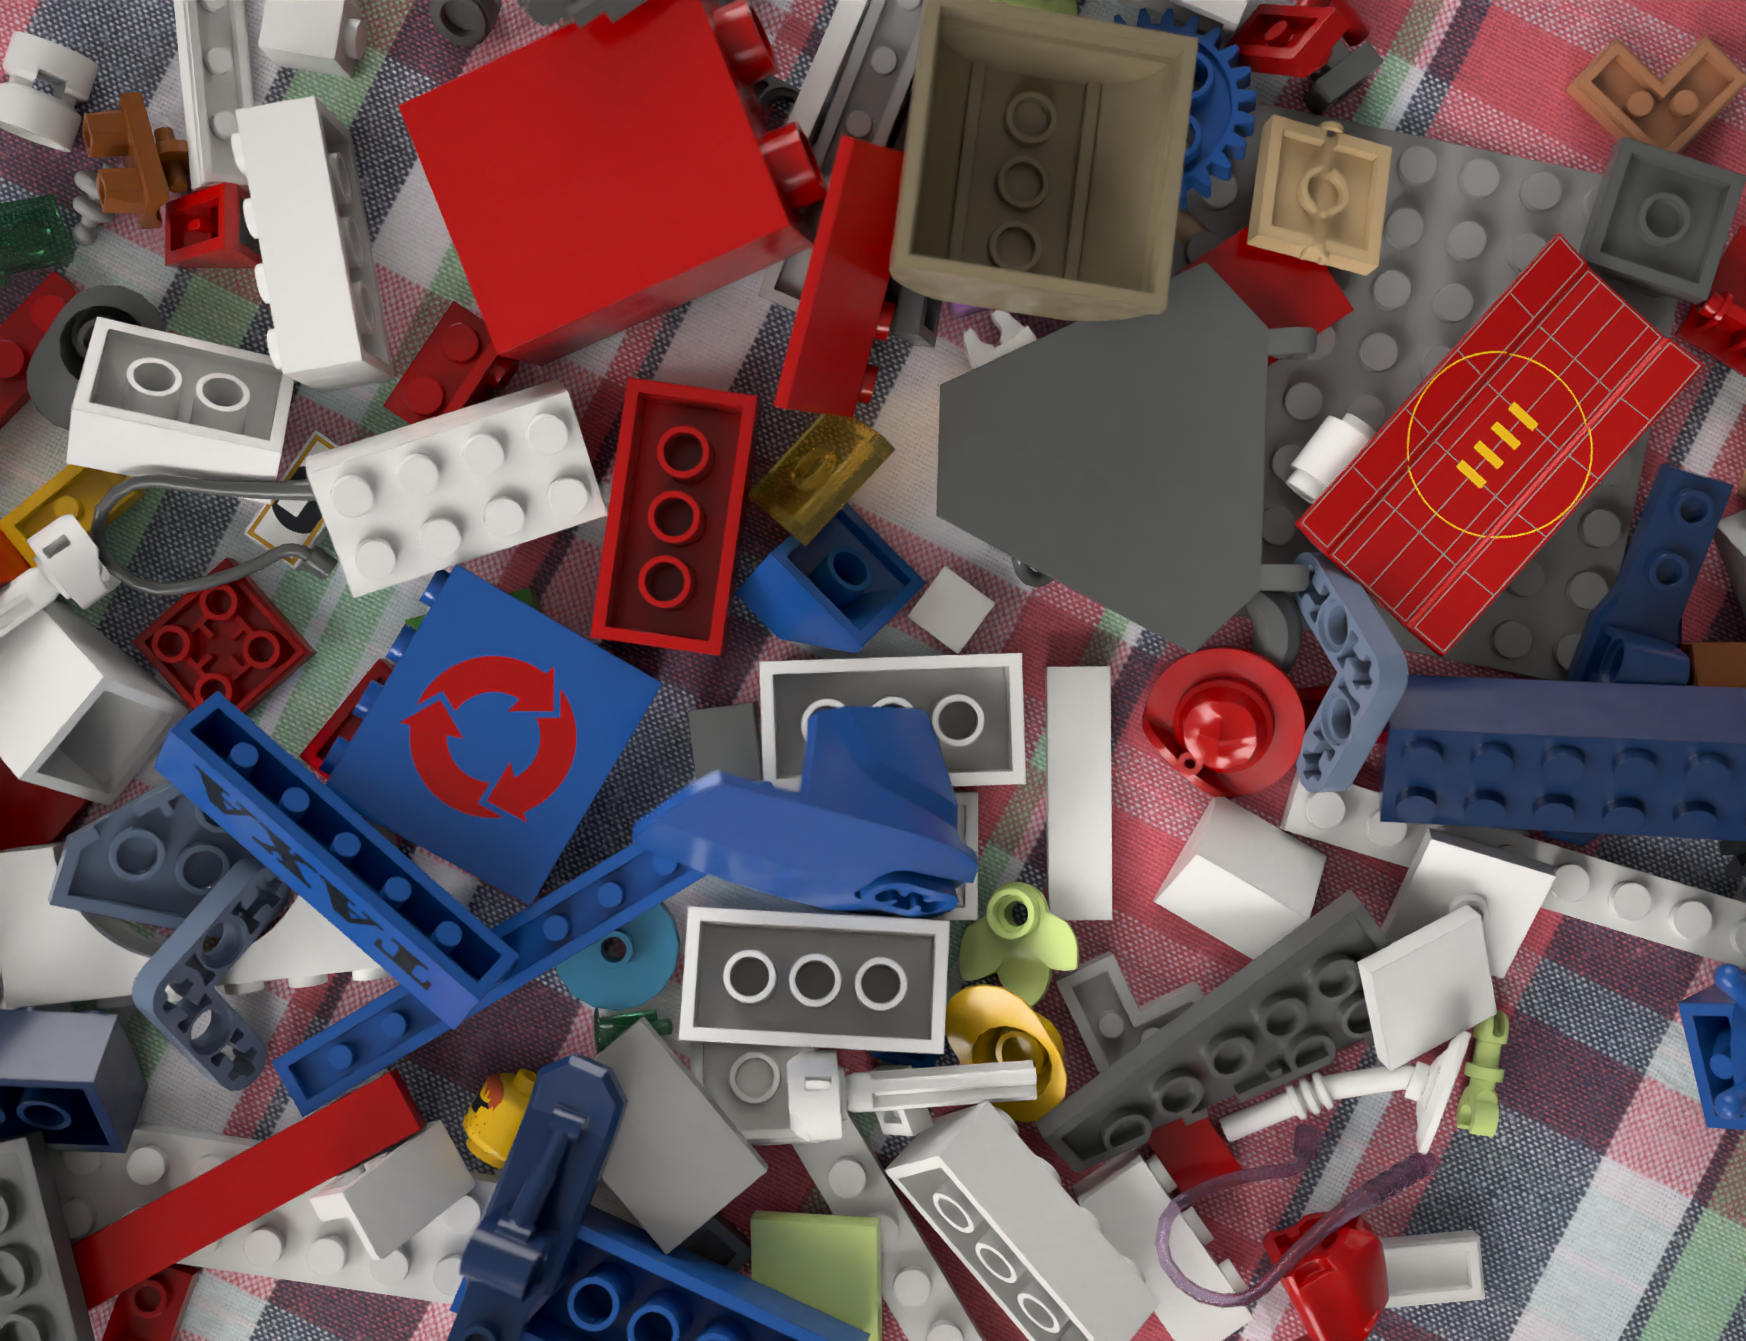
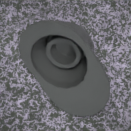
M97 285L78 292L59 312L36 347L27 368L28 393L37 411L53 425L70 430L71 409L97 317L166 332V327L157 308L142 294L119 285Z

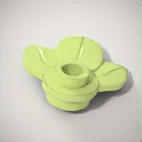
M1009 882L994 891L987 904L986 916L976 920L966 928L959 952V970L962 980H978L997 973L1003 987L1022 997L1031 1008L1046 994L1052 979V969L1061 971L1075 970L1078 968L1079 963L1078 940L1068 922L1049 912L1047 901L1040 890L1025 882ZM1018 902H1022L1028 911L1027 920L1021 926L1016 924L1012 918V909Z

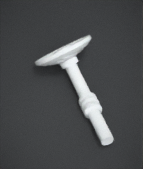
M1463 1031L1452 1039L1447 1049L1437 1056L1431 1066L1417 1061L1416 1067L1406 1063L1393 1071H1390L1386 1066L1322 1076L1317 1071L1312 1073V1081L1310 1082L1305 1077L1299 1079L1298 1087L1290 1082L1285 1084L1286 1092L1220 1118L1222 1129L1228 1141L1233 1142L1294 1116H1297L1301 1121L1307 1119V1111L1309 1110L1314 1115L1321 1113V1105H1324L1328 1110L1334 1108V1100L1406 1090L1404 1097L1417 1102L1416 1116L1418 1127L1416 1130L1418 1152L1427 1155L1463 1062L1471 1033Z

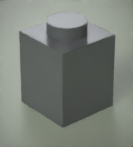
M756 702L699 708L688 711L696 781L716 771H722L753 781L763 779V756Z

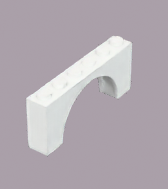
M359 814L397 848L396 833ZM65 841L15 847L0 851V962L6 1009L32 1006L42 1011L67 1012L74 1009L73 1002L96 999L97 1009H111L134 1004L132 1000L134 980L142 967L163 945L139 934L119 918L49 904L48 896ZM298 895L285 916L263 937L251 944L216 986L224 985L225 995H239L263 990L265 988L264 981L288 978L290 988H303L328 982V974L352 971L353 981L375 980L388 977L390 974ZM169 984L164 990L168 995L167 1000L169 1002L180 1001L183 997L176 994Z

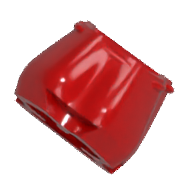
M1318 1212L1304 1215L1293 1226L1279 1231L1271 1230L1263 1237V1245L1274 1269L1308 1333L1293 1341H1364L1369 1336L1389 1300V1287L1383 1246L1378 1237L1374 1235L1372 1227L1367 1220L1359 1215Z

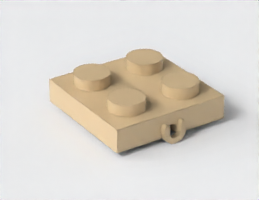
M1273 114L1262 125L1247 244L1297 257L1300 260H1308L1319 265H1327L1367 276L1379 266L1392 147L1344 134V126L1338 122L1326 121L1318 126ZM1328 130L1335 131L1333 137L1326 136Z

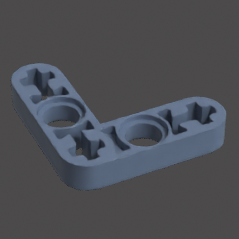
M1304 552L1298 555L1293 564L1306 565L1309 568V586L1307 590L1291 593L1296 605L1337 674L1303 736L1301 751L1296 760L1297 774L1301 784L1311 793L1344 791L1355 780L1404 694L1409 672L1407 659L1361 584L1344 573L1322 552Z
M254 855L242 858L232 866L142 967L132 987V1000L140 1012L203 1076L230 1091H240L251 1085L258 1078L267 1058L266 1047L260 1037L214 987L282 910L289 899L292 889ZM256 885L260 887L259 891L255 888ZM232 910L240 912L239 916L233 914ZM223 923L224 932L220 942L214 949L204 953L203 944L206 935L215 925ZM168 984L176 994L183 997L176 1005L167 1000L168 995L164 990ZM211 1010L209 1026L203 1034L192 1040L191 1030L193 1024L201 1014ZM227 1044L233 1047L232 1051L236 1056L233 1062L220 1052Z

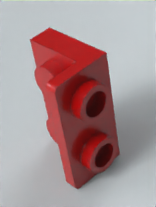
M453 300L383 407L411 425L484 402L493 389L501 391L507 386L516 373L520 361L499 356L484 320Z

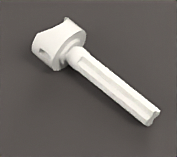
M73 514L61 516L27 539L28 544L37 555L33 559L38 566L28 569L0 589V638L55 601L60 593L67 600L72 598L81 608L86 610L121 583L99 560V548Z
M836 1049L802 1051L787 1062L791 1132L806 1141L842 1139L841 1121L847 1120V1110L859 1113L980 1104L986 1101L995 1103L1037 1099V1075L1033 1060L857 1072L845 1076L844 1067H838Z

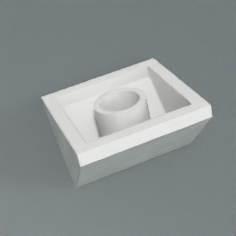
M1213 797L1153 901L1255 960L1310 919L1327 856L1225 797Z

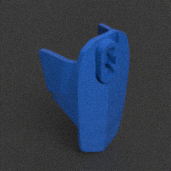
M844 706L830 710H819L808 718L806 752L799 792L774 787L769 781L760 783L722 771H716L678 791L653 812L641 818L634 825L632 831L635 846L684 866L773 896L815 907L856 914L904 915L918 919L944 915L957 907L959 901L956 888L966 882L973 883L979 865L976 852L963 843L957 831L958 804L948 770L927 713L920 708Z

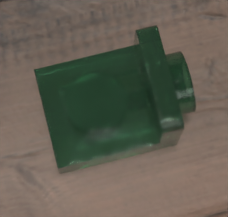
M54 194L0 203V287L7 286V275L73 263L74 252Z

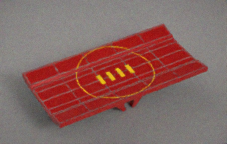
M1559 232L1552 237L1294 524L1337 567L1361 584L1365 592L1408 632L1439 657H1443L1704 367V364L1673 340L1663 336L1590 269L1584 258Z

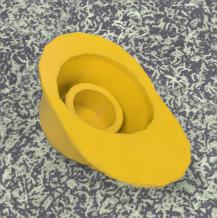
M989 984L966 986L951 997L946 1006L945 1034L962 1065L1033 1060L1037 1075V1099L991 1103L994 1107L1006 1112L1013 1120L1030 1122L1037 1121L1063 1101L1066 1096L1068 1080L1064 1065L1065 1049L1061 1035L1051 1021L1035 1012L1022 997L1004 987Z

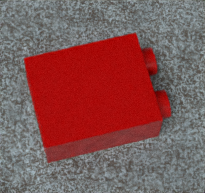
M647 0L615 22H612L603 12L581 28L573 22L398 105L499 356L542 367L814 246L813 237L801 208L826 198L827 186L810 143L796 120L770 132L752 85L779 73V66L765 29L750 0H734L722 7L716 0Z

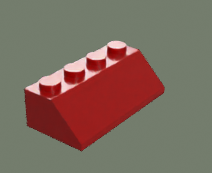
M841 135L773 406L853 418L857 401L870 404L879 370L878 366L867 364L873 339L886 342L896 303L885 301L884 298L890 279L889 265L905 152Z

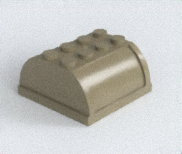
M924 0L894 240L889 265V272L892 278L916 293L939 301L1065 321L1121 320L1146 314L1159 315L1167 308L1199 38L990 0Z

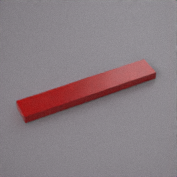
M397 1068L71 1245L88 1311L421 1130L426 1126V1123Z

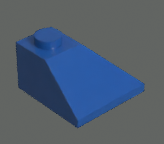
M836 494L776 547L734 594L779 639L858 653L926 582L839 494Z

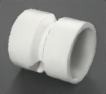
M13 32L2 64L3 69L10 78L8 82L0 83V128L40 145L63 152H71L82 117L75 110L76 103L88 101L99 65L89 58L47 39L24 32ZM35 78L55 86L53 96L32 88Z

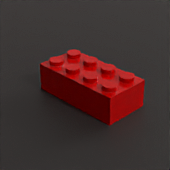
M627 377L590 637L726 656L762 410L758 396Z

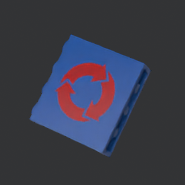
M460 563L454 566L451 573L443 569L435 572L419 599L420 602L430 607L417 629L405 623L386 655V658L397 663L383 686L371 680L352 714L363 719L362 723L350 742L340 736L337 737L318 770L329 775L325 785L355 812L531 906L663 683L656 674L638 664L633 666L465 569V564Z

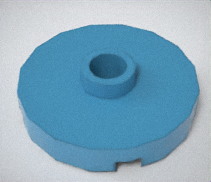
M664 902L558 964L556 966L557 974L572 995L594 1008L621 1011L641 1006L663 990L676 969L681 940L675 917ZM610 937L620 938L626 945L625 956L622 958H612L609 956L604 947L606 939Z

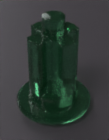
M596 1007L593 1012L592 1022L596 1055L643 1016L660 1036L671 1035L674 1025L670 1018L658 1020L656 1009L599 1017V1010Z

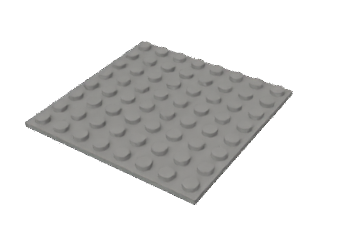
M1256 102L1255 110L1249 113L1255 117L1254 133L1252 136L1242 137L1247 142L1246 156L1244 160L1228 158L1232 164L1231 179L1225 181L1210 175L1212 183L1211 196L1207 199L1193 188L1187 191L1186 210L1210 231H1202L1195 234L1189 240L1186 247L1175 239L1170 278L1249 225L1262 125L1273 114L1318 126L1326 121L1338 122L1344 126V134L1392 147L1379 266L1365 276L1325 265L1354 308V311L1317 335V349L1304 360L1280 359L1268 367L1262 564H1293L1298 555L1304 552H1321L1294 524L1311 504L1291 490L1285 482L1294 472L1290 465L1328 416H1333L1342 420L1346 413H1350L1364 421L1377 432L1554 235L1560 232L1573 248L1579 252L1603 178L1602 174ZM1328 130L1326 136L1333 137L1335 131ZM1595 272L1663 336L1670 338L1678 302L1677 298ZM1651 426L1445 656L1439 657L1420 642L1368 595L1402 650L1542 680L1564 681L1590 612L1614 587L1622 567ZM1284 592V593H1286L1287 595H1289V597H1290V598L1292 599V601L1295 603L1294 598H1293V596H1292V593H1291V592ZM1245 606L1235 614L1236 616L1251 619ZM1299 610L1303 630L1312 631Z

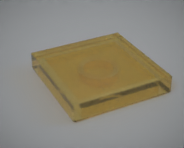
M821 414L749 492V498L806 547L896 449L880 433L854 416L852 418Z

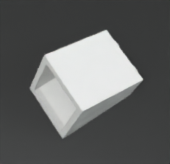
M53 601L0 638V758L19 780L111 806L165 741L169 729L181 721L190 711V708L168 688L68 605L59 601Z

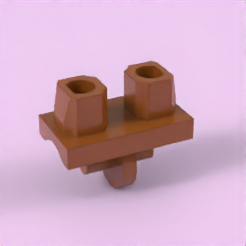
M121 93L118 110L87 113L84 115L82 136L87 155L90 158L122 156L125 167L98 170L96 180L97 193L102 212L137 214L141 230L161 228L163 222L159 208L168 202L169 191L180 193L189 188L186 176L190 175L187 141L175 139L173 129L170 127L157 128L153 136L142 93Z

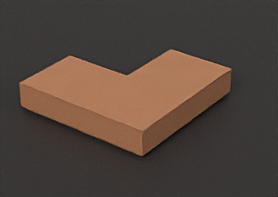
M1705 36L1660 80L1616 37L1564 90L1617 141L1624 136L1680 154L1746 86V73L1715 43Z

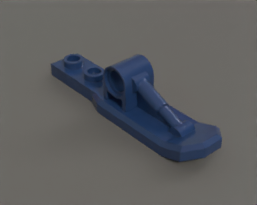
M1661 464L1615 585L1590 612L1564 681L1687 685L1690 661L1687 654L1679 649L1682 643V614L1734 485L1719 479ZM1541 830L1547 837L1579 846H1584L1602 835L1601 833Z
M573 1053L539 1068L529 1104L484 1217L475 1229L463 1254L459 1274L466 1277V1293L447 1341H522L531 1318L556 1292L616 1141L628 1105V1100L611 1067L581 1054Z

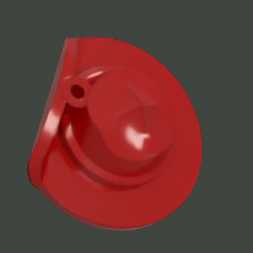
M1230 645L1199 648L1193 654L1188 652L1174 660L1164 669L1154 683L1142 716V726L1145 735L1175 770L1207 794L1215 798L1217 796L1225 797L1229 800L1259 792L1281 779L1297 760L1301 751L1303 736L1306 732L1304 704L1297 687L1287 673L1262 654L1243 647Z

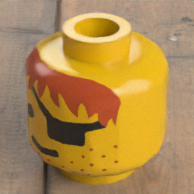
M521 1068L516 1075L505 1072L490 1075L466 1110L463 1117V1129L468 1135L466 1145L475 1156L485 1163L503 1169L529 1104L537 1078L536 1073Z

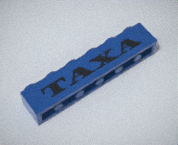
M220 692L214 693L169 729L154 769L454 1031L520 957L519 954Z

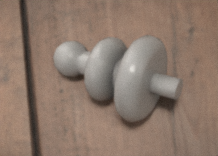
M106 162L102 166V169L116 168L114 165ZM81 170L74 176L77 187L87 193L88 196L79 195L72 202L76 212L82 215L80 222L72 228V236L78 244L84 246L91 245L97 239L96 226L98 222L109 223L115 218V213L102 212L97 193L96 180L98 173L88 170Z

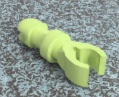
M1497 1010L1496 1015L1477 1024L1473 1028L1472 1037L1476 1038L1473 1062L1466 1061L1464 1075L1469 1076L1470 1081L1459 1100L1456 1113L1457 1128L1469 1129L1470 1134L1493 1137L1497 1130L1499 1106L1495 1087L1496 1082L1502 1083L1504 1079L1505 1069L1499 1067L1502 1044H1507L1509 1033L1508 1017L1501 1010Z

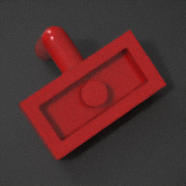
M1299 0L1295 6L1259 4L1223 49L1237 44L1239 47V63L1236 67L1250 66L1251 72L1308 78L1310 74L1316 72L1327 63L1332 56L1333 46L1341 37L1349 46H1356L1367 38L1370 28L1349 0Z

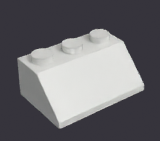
M97 317L71 409L66 463L127 476L160 474L216 481H276L295 380L283 375L282 368L277 369L269 355ZM241 498L271 505V500Z

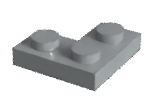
M1111 951L1078 965V968L1075 970L1065 971L1053 977L1099 1074L1204 997L1199 985L1192 981L1138 1007Z

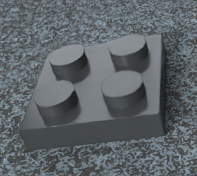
M1623 136L1613 144L1578 253L1594 272L1693 304L1706 301L1744 188L1746 176Z

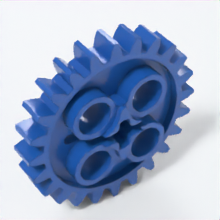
M1146 8L1140 9L1137 26L1134 27L1199 38L1194 81L1199 82L1202 87L1192 92L1186 140L1191 146L1185 151L1179 208L1185 210L1187 209L1188 190L1193 188L1206 199L1209 198L1212 185L1210 175L1229 181L1232 175V164L1228 158L1244 160L1247 142L1242 137L1252 136L1254 133L1255 117L1249 113L1254 111L1256 107V91L1246 89L1251 83L1250 66L1236 67L1239 63V47L1237 44L1219 51L1221 45V29L1219 27L1210 30L1201 37L1198 35L1199 16L1193 15L1182 28L1174 26L1173 9L1168 8L1160 24H1151L1150 16ZM1119 14L1114 16V23L1127 25Z

